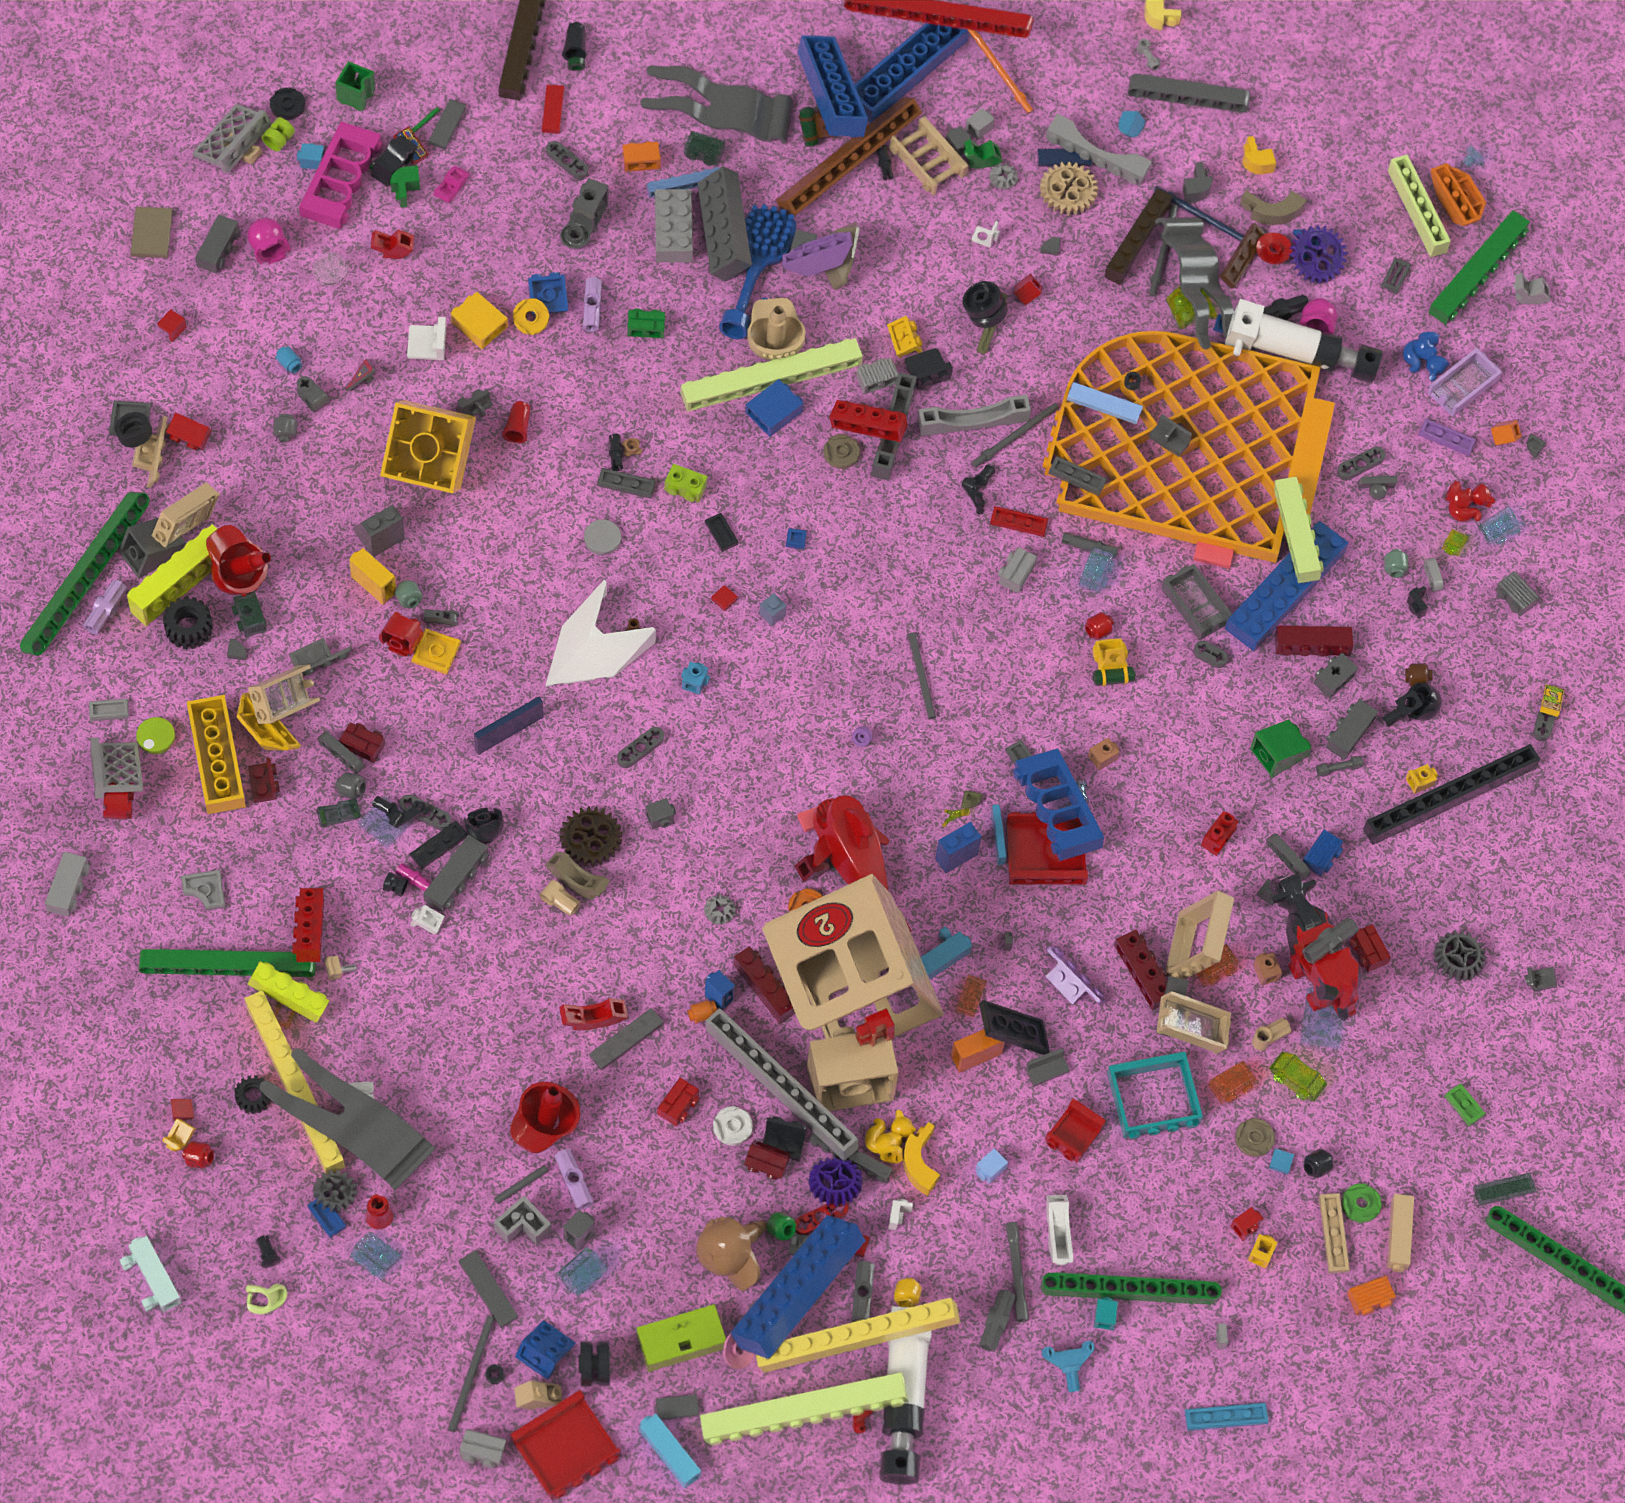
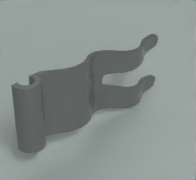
M650 65L647 67V74L649 76L682 82L710 101L711 105L706 107L687 97L669 96L664 98H642L641 106L643 108L681 111L699 123L714 129L738 130L750 134L761 141L772 142L773 139H778L782 144H786L793 107V99L790 96L779 94L771 98L749 87L719 85L708 80L699 72L684 66L663 67Z
M1199 217L1157 218L1155 220L1156 225H1164L1161 236L1176 251L1179 258L1180 288L1183 295L1189 299L1194 308L1196 337L1200 346L1208 350L1211 347L1208 337L1209 306L1200 289L1205 291L1219 306L1225 338L1227 337L1234 313L1230 299L1222 292L1219 286V263L1216 251L1211 244L1202 238L1204 224Z
M300 1048L294 1049L291 1052V1057L307 1075L344 1106L343 1113L337 1115L282 1090L268 1080L260 1084V1090L276 1105L352 1152L394 1190L435 1150L430 1142L396 1113L326 1070Z

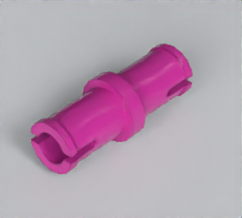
M401 863L396 869V874L407 878L410 885H415L424 892L432 883L421 876L419 871L415 872L404 865V863Z

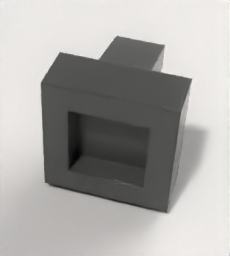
M1267 879L1257 892V896L1273 906L1274 903L1271 898L1274 895L1270 889L1271 880Z
M794 1234L790 1238L788 1255L794 1256L809 1236Z

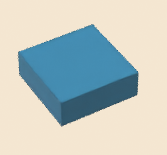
M1275 1149L1269 1169L1288 1175L1294 1154Z

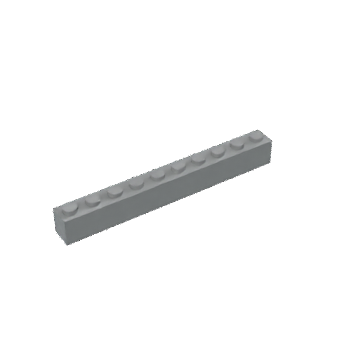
M719 1008L705 1021L706 1031L843 1161L858 1149V1138L725 1012Z

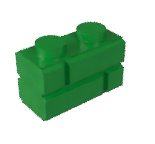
M639 308L628 310L627 337L664 339L665 312L657 309L643 311Z

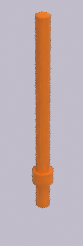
M968 30L1012 91L1017 103L1022 105L1027 114L1032 112L1033 108L1026 100L1025 94L1020 92L979 33L974 30Z

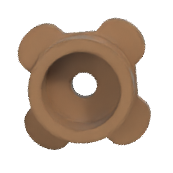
M637 438L624 440L622 442V446L625 449L624 455L627 457L634 454L640 455L642 453V449L639 446L640 440Z

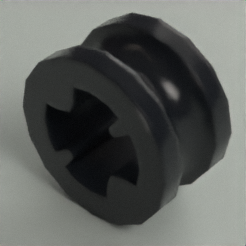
M1137 372L1127 373L1124 380L1125 387L1129 390H1137L1141 384L1140 374Z
M496 1364L490 1365L485 1372L486 1380L493 1385L501 1383L504 1378L502 1367ZM491 1371H493V1372L499 1371V1373H498L499 1378H496V1377L490 1378V1376H491V1373H490V1372H491Z

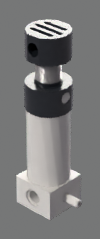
M1243 299L1239 300L1232 315L1225 340V345L1235 347L1233 351L1235 356H1239L1242 349L1250 350L1251 347H1255L1318 366L1320 369L1330 372L1333 371L1335 365H1340L1352 369V378L1373 383L1381 362L1382 350L1361 344L1358 350L1342 346L1343 337L1263 314L1265 306Z
M892 1306L891 1313L908 1308ZM931 1331L888 1341L887 1375L902 1372L909 1400L904 1402L902 1406L892 1407V1405L884 1406L882 1433L891 1437V1448L881 1453L879 1478L890 1484L910 1485L919 1481L920 1455L912 1452L913 1439L923 1435L927 1357Z

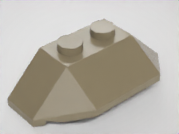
M857 222L850 223L830 233L851 232L852 246L843 264L834 269L824 271L834 290H838L847 284V277L854 261L860 230Z

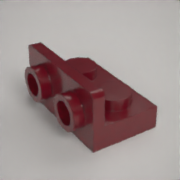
M266 758L267 763L248 766L254 803L276 800V793L280 792L279 783L274 781L273 775H277L275 763L271 764L270 758Z

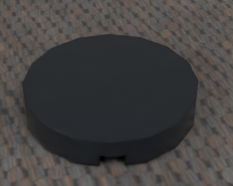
M292 87L278 89L270 98V109L277 118L292 120L299 117L305 109L303 94Z

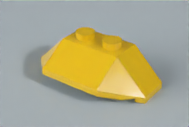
M247 692L241 695L237 718L265 750L288 751L301 747L300 743L280 720L273 723L258 724L250 693Z

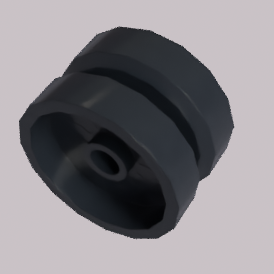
M991 281L975 283L966 290L962 298V305L973 325L979 328L994 327L1006 317L1008 312V304L1000 289Z
M609 1340L598 1341L597 1354H593V1344L591 1341H580L578 1361L579 1374L581 1373V1387L593 1385V1373H597V1383L599 1386H610Z

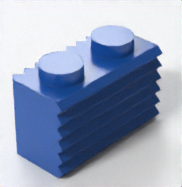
M1324 829L1303 858V862L1311 871L1319 876H1322L1324 872L1328 873L1334 864L1332 863L1334 857L1338 859L1344 850L1341 848L1343 840H1340Z
M721 970L710 973L705 979L704 996L710 1001L713 1000L718 1009L723 1010L734 1001L735 984H732V981H729V978H726L724 973H721Z

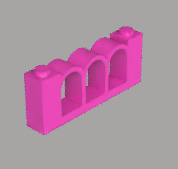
M340 121L299 206L301 217L341 229L343 224L347 223L349 219L347 211L352 207L353 203L352 193L358 191L362 185L361 173L368 171L372 163L371 157L375 158L377 152L380 153L383 148L381 134ZM341 147L361 153L366 157L362 161L354 162L337 155ZM331 167L352 173L356 175V178L345 182L328 177ZM324 187L340 192L347 197L343 201L334 202L318 197L321 188Z

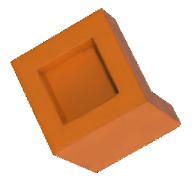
M1517 419L1497 423L1490 428L1495 445L1515 442L1522 437Z

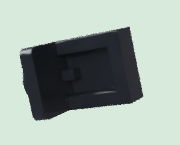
M1425 586L1412 589L1406 601L1411 613L1416 614L1419 619L1426 615L1428 609L1421 598L1426 592Z

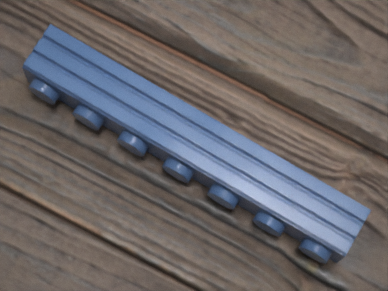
M715 167L710 170L705 169L701 172H693L692 174H683L678 177L673 176L669 179H661L655 182L650 181L647 183L649 198L655 197V190L697 188L699 181L721 167Z

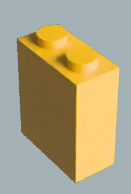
M478 292L469 295L464 303L456 306L451 312V323L481 349L508 328V318Z
M364 548L351 555L349 559L351 577L384 605L395 595V576Z

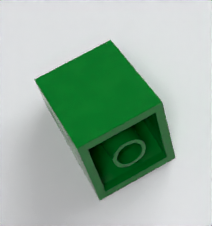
M1290 719L1256 732L1250 750L1272 778L1308 757L1312 749L1310 742L1303 738L1298 726L1293 724Z

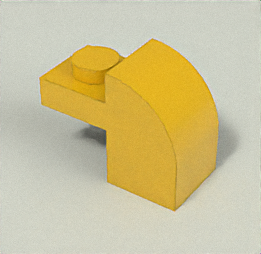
M1254 136L1247 137L1246 143L1243 144L1244 156L1242 163L1244 167L1254 174L1274 173L1276 161L1273 150L1258 151Z

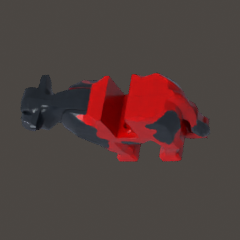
M1297 874L1288 877L1280 876L1271 880L1270 889L1274 895L1271 898L1273 903H1277L1279 907L1287 909L1289 913L1286 922V935L1292 961L1288 964L1289 970L1294 979L1306 976L1313 984L1314 992L1307 994L1306 997L1313 1011L1333 1006L1338 1018L1341 1021H1346L1348 1017L1357 1013L1355 1007L1359 999L1358 988L1361 984L1360 967L1352 956L1350 948L1338 950L1333 954L1328 953L1314 964L1309 963L1302 953L1303 949L1314 942L1325 929L1335 927L1327 912L1315 905H1311L1306 900V893L1316 886V881L1313 879L1302 883L1301 878Z

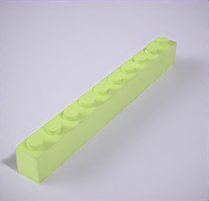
M856 338L851 340L845 339L836 344H827L817 349L811 348L806 352L781 359H773L764 363L759 362L753 366L740 367L730 372L725 371L712 377L706 376L697 381H687L681 385V396L686 410L689 412L760 393L778 379L790 385L861 366L863 356Z
M901 1372L700 1415L706 1443L719 1445L722 1441L728 1439L738 1441L742 1439V1436L750 1435L751 1437H756L766 1431L780 1432L785 1427L799 1428L804 1423L818 1424L823 1422V1419L828 1418L837 1420L847 1414H863L865 1410L880 1411L884 1409V1406L889 1405L899 1407L909 1400L905 1379Z

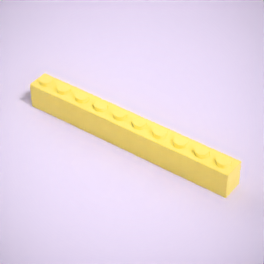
M263 990L244 998L246 1008L286 1092L318 1106L299 1065L291 1057V1048ZM301 1121L324 1172L328 1175L330 1169L334 1173L338 1169L345 1168L344 1159L335 1141Z
M947 1298L786 1339L769 1359L756 1355L758 1367L763 1372H770L959 1324L957 1304L952 1298Z

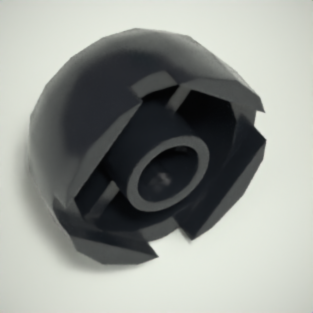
M1427 683L1414 684L1408 692L1414 690L1423 706L1408 716L1420 721L1433 719L1440 711L1442 705L1439 691ZM1412 697L1407 698L1406 706H1415L1416 700Z
M480 808L468 813V818H464L468 835L480 842L491 843L501 834L504 827L501 810L493 808L494 811H488V808Z

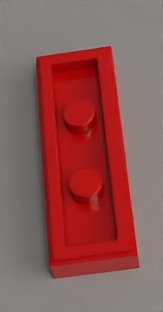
M546 84L542 133L560 134L564 86Z
M994 506L990 525L1044 537L1049 518Z

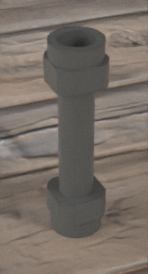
M1354 756L1348 761L1327 765V763H1322L1316 766V771L1319 777L1328 776L1329 772L1347 768L1355 770L1363 767V760L1361 756Z

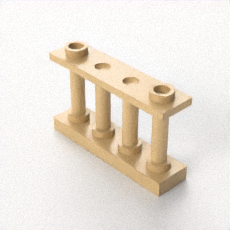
M926 117L919 120L918 131L899 142L895 136L891 137V152L899 156L921 181L925 191L930 192L933 196L936 195L938 183L953 174H958L963 178L968 173L967 163ZM920 137H925L929 141L928 144L911 154L904 148ZM932 149H936L940 153L939 156L923 166H920L915 160ZM947 161L951 168L933 179L926 173L941 162Z

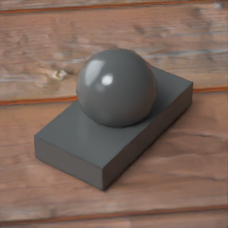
M1397 476L1361 477L1357 485L1358 489L1369 488L1370 496L1375 500H1381L1386 497L1387 488H1393L1397 485L1398 478Z

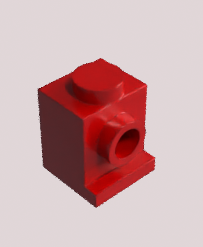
M1250 1207L1232 1221L1231 1228L1242 1241H1245L1248 1234L1252 1235L1260 1228L1259 1224L1263 1221V1217L1259 1211H1255Z

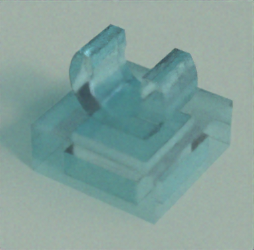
M1472 145L1466 149L1467 157L1463 160L1465 162L1464 165L1468 169L1474 164L1478 167L1484 164L1483 156Z

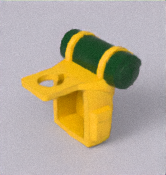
M1122 639L1095 641L1092 648L1093 659L1098 664V670H1095L1092 675L1095 686L1134 682L1135 670L1127 664L1128 650Z

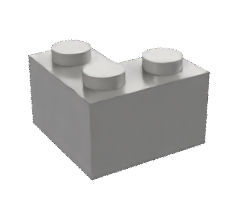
M523 1196L494 1221V1230L507 1244L524 1231L537 1245L551 1233V1223Z

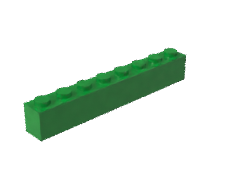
M1512 210L1434 300L1428 313L1445 325L1450 320L1453 322L1459 313L1458 310L1460 308L1463 310L1468 304L1470 296L1473 298L1479 290L1478 287L1480 285L1484 286L1488 281V275L1496 272L1500 261L1504 262L1509 256L1508 252L1511 249L1515 250L1519 244L1518 240L1521 237L1523 239L1529 232L1528 226L1530 221Z

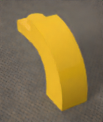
M929 1122L925 1127H920L916 1136L910 1133L903 1155V1165L907 1178L917 1190L926 1196H929L940 1177V1174L924 1163L921 1156V1150L935 1129V1126Z

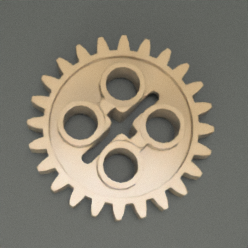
M1061 162L1060 167L1054 164L1053 169L1048 168V172H1044L1040 182L1039 190L1041 191L1040 196L1044 197L1043 202H1048V208L1054 206V212L1059 209L1061 215L1064 211H1067L1069 216L1071 211L1077 215L1078 210L1081 213H1084V208L1089 210L1090 204H1094L1098 192L1097 180H1094V175H1089L1090 170L1084 171V166L1078 168L1077 163L1071 166L1070 162H1068L1067 166Z

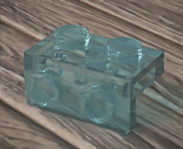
M1510 506L1478 526L1489 544L1496 543L1499 545L1507 540L1506 537L1511 534L1512 536L1520 532V527L1525 525L1524 521L1519 522Z

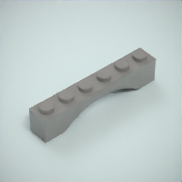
M1059 114L1055 116L1047 129L1045 139L1049 140L1052 144H1057L1068 152L1074 151L1084 160L1091 159L1098 167L1109 170L1115 176H1120L1131 184L1140 186L1150 170L1152 161L1138 154H1114L1090 144L1079 133L1073 121Z
M1020 395L1008 397L989 406L970 410H949L939 407L919 409L917 422L920 435L926 436L1028 422L1031 409L1028 396Z

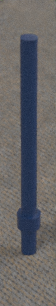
M1159 186L1154 188L1153 192L1158 188L1172 195L1171 203L1199 217L1241 242L1243 239V234L1176 197L1175 193L1168 192Z

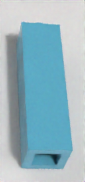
M657 1414L652 1417L649 1415L640 1422L639 1432L684 1489L701 1477V1470Z

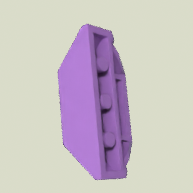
M838 232L802 244L789 253L782 255L783 267L805 276L817 275L822 271L834 269L843 264L852 246L851 232Z

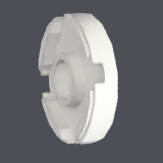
M726 1107L720 1110L714 1119V1134L719 1141L726 1145H740L751 1136L753 1130L752 1118L748 1112L739 1109V1107Z

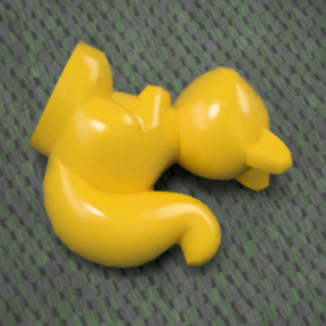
M898 1109L891 1125V1132L884 1133L886 1129L884 1120L876 1118L873 1121L875 1125L869 1128L865 1134L866 1147L871 1152L880 1154L881 1160L887 1163H900L903 1161V1150L900 1147L902 1145V1138H907L910 1133L914 1134L916 1131L911 1120L905 1117L903 1112Z

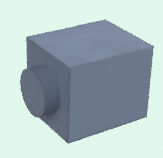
M773 593L760 603L759 614L773 626L786 616L787 605Z

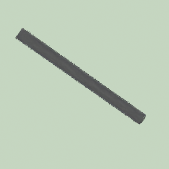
M912 632L908 634L928 719H935V711L916 634Z

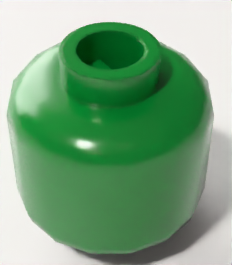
M776 1212L769 1217L766 1229L772 1237L780 1241H787L795 1234L796 1222L791 1216L782 1212Z

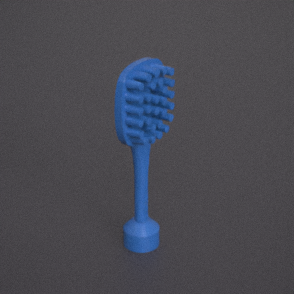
M765 204L762 205L761 209H758L757 205H753L752 210L745 218L752 266L747 268L746 279L735 309L726 310L719 324L720 331L729 338L743 339L747 336L751 319L745 312L759 276L766 266L782 262V255L789 253L796 232V221L793 214H786L785 209L778 212L776 206H772L770 210L767 209Z

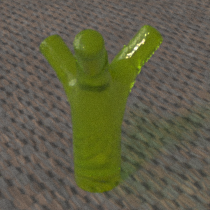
M969 808L959 810L945 809L944 812L950 816L944 821L942 826L946 827L952 820L970 815Z

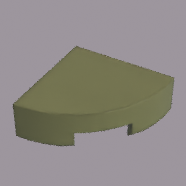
M965 790L961 808L978 806L983 799V794Z

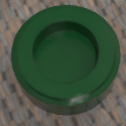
M574 57L567 61L568 69L571 71H582L585 69V60L583 58Z

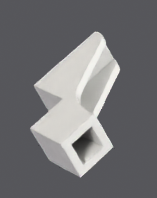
M1047 1195L1048 1249L1053 1263L1066 1265L1069 1262H1073L1069 1226V1201L1067 1195Z

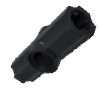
M1304 294L1287 300L1279 298L1272 302L1271 305L1264 307L1263 314L1288 320L1292 315L1301 313L1309 300Z

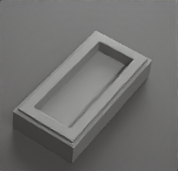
M128 699L90 701V721L129 719Z

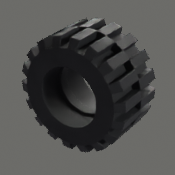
M184 597L183 600L178 598L175 603L172 601L170 607H166L165 613H163V624L167 638H169L172 644L175 642V646L178 648L181 645L183 649H187V646L195 649L197 644L199 647L202 646V641L207 642L209 640L208 636H211L213 629L208 606L204 605V602L201 600L197 601L195 597H192V599ZM190 617L198 620L190 628L178 626V623L184 618Z

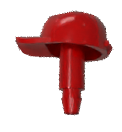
M224 525L208 536L206 547L212 560L211 574L215 586L226 594L241 595L242 597H245L247 594L251 595L252 591H257L267 575L268 563L271 561L270 554L263 552L258 545L249 541L237 527L232 525Z
M541 1081L530 1085L521 1095L519 1108L511 1123L510 1135L512 1139L523 1149L531 1153H541L547 1150L558 1140L570 1136L576 1130L580 1122L579 1100L567 1088L553 1082ZM557 1117H559V1125L554 1129Z

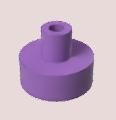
M860 726L852 733V740L857 746H867L872 740V732L867 727Z

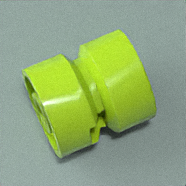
M278 117L272 123L271 128H268L262 135V141L270 149L280 152L285 146L286 141H289L295 134V129L287 120Z

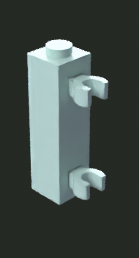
M148 1237L134 1239L128 1245L131 1255L121 1258L120 1262L124 1271L137 1264L154 1296L141 1301L146 1312L159 1305L164 1313L181 1304L180 1296Z

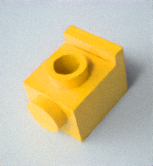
M1426 764L1417 769L1409 770L1405 779L1414 794L1434 786L1438 775L1435 768H1430Z
M1259 1234L1247 1261L1266 1269L1278 1242L1274 1241V1238L1269 1235Z

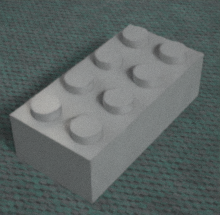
M691 189L655 190L656 262H692Z

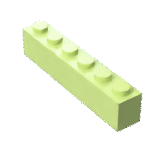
M1408 155L1391 159L1388 173L1430 258L1447 253L1451 241Z
M1297 477L1275 480L1274 493L1298 583L1320 580L1321 572H1324L1322 561L1318 559L1320 555L1319 547L1314 544L1315 532L1310 529L1311 517L1310 514H1306L1307 502L1306 499L1302 498V484L1298 483Z

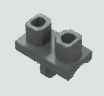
M477 389L473 392L472 398L467 400L463 397L457 401L460 412L471 416L479 414L480 417L486 416L485 410L493 406L490 392L487 389L484 391Z

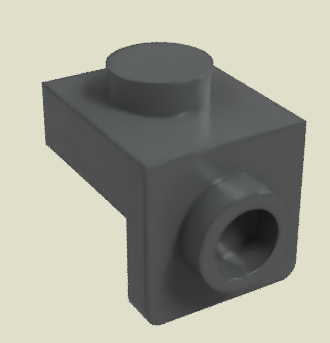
M1553 967L1535 971L1532 968H1527L1528 975H1525L1526 983L1534 992L1557 988L1556 974Z

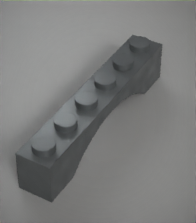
M899 372L889 411L902 412L906 414L907 418L916 388L917 376ZM881 438L872 465V477L889 481L900 442Z

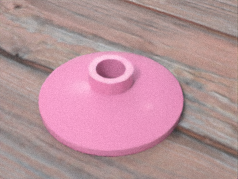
M731 1333L729 1334L724 1344V1359L731 1368L743 1369L750 1364L755 1354L740 1349Z

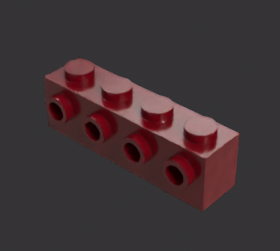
M1277 625L1274 634L1276 655H1319L1325 657L1339 656L1343 653L1345 656H1351L1354 646L1352 627Z
M1135 929L1117 938L1114 947L1153 1011L1160 1007L1161 996L1165 995L1168 981L1165 978L1166 975L1163 968L1157 965L1153 951H1149L1144 936Z
M749 946L734 956L733 965L776 1021L781 1024L796 1014L789 995L785 992L783 983L780 980H776L773 976L772 969L768 965L765 966L761 961L762 958L757 950L753 951Z

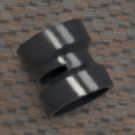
M389 872L385 878L383 890L386 892L392 891L395 895L402 897L407 888L408 879L405 877L398 878L396 874Z

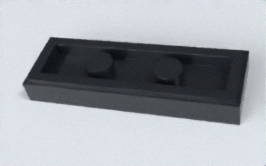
M455 821L409 853L410 857L422 870L463 841L468 834Z

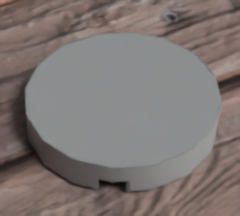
M609 520L594 521L587 526L584 532L585 545L594 554H611L620 546L621 531L615 523Z

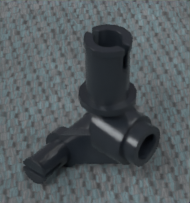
M989 464L985 466L980 474L973 478L965 477L962 482V487L974 503L978 515L984 513L985 501L983 494L977 491L980 487H985L988 484L987 481L995 474V468Z
M377 796L372 803V807L386 813L389 819L388 824L397 829L420 814L426 815L429 812L427 805L420 801H415L413 807L404 813L398 810L396 803H390L380 796Z

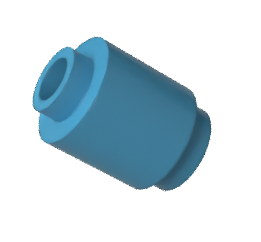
M289 346L281 347L277 351L276 360L287 372L294 374L302 368L301 359Z

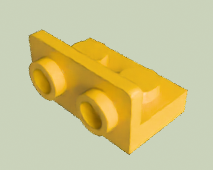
M904 316L887 324L896 355L899 358L915 350L918 353L923 352L921 348L923 343L920 336H917L916 330L918 328L914 320L911 321L907 316Z

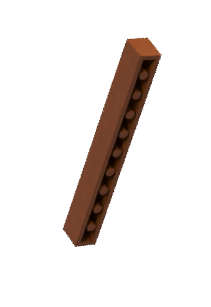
M902 97L866 126L864 137L851 138L776 199L781 210L785 209L787 215L793 214L796 216L885 144L892 136L896 135L922 114L915 98Z

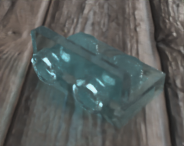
M372 1232L367 1233L355 1244L351 1253V1258L380 1280L385 1277L386 1272L401 1257L399 1253Z

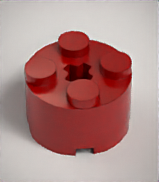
M394 612L379 634V640L383 645L384 643L389 645L388 650L400 656H407L408 654L411 656L423 637V631L420 628L421 623L416 619H409L399 612Z
M111 782L108 785H116V783ZM104 792L103 804L105 810H103V818L132 819L134 792Z

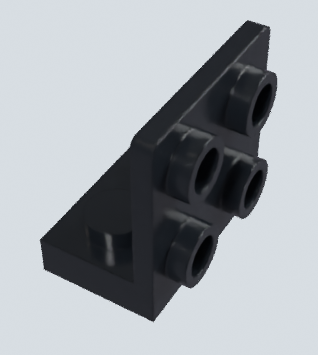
M767 1117L763 1143L792 1154L791 1160L800 1161L805 1141L806 1126L797 1121H784L780 1117Z

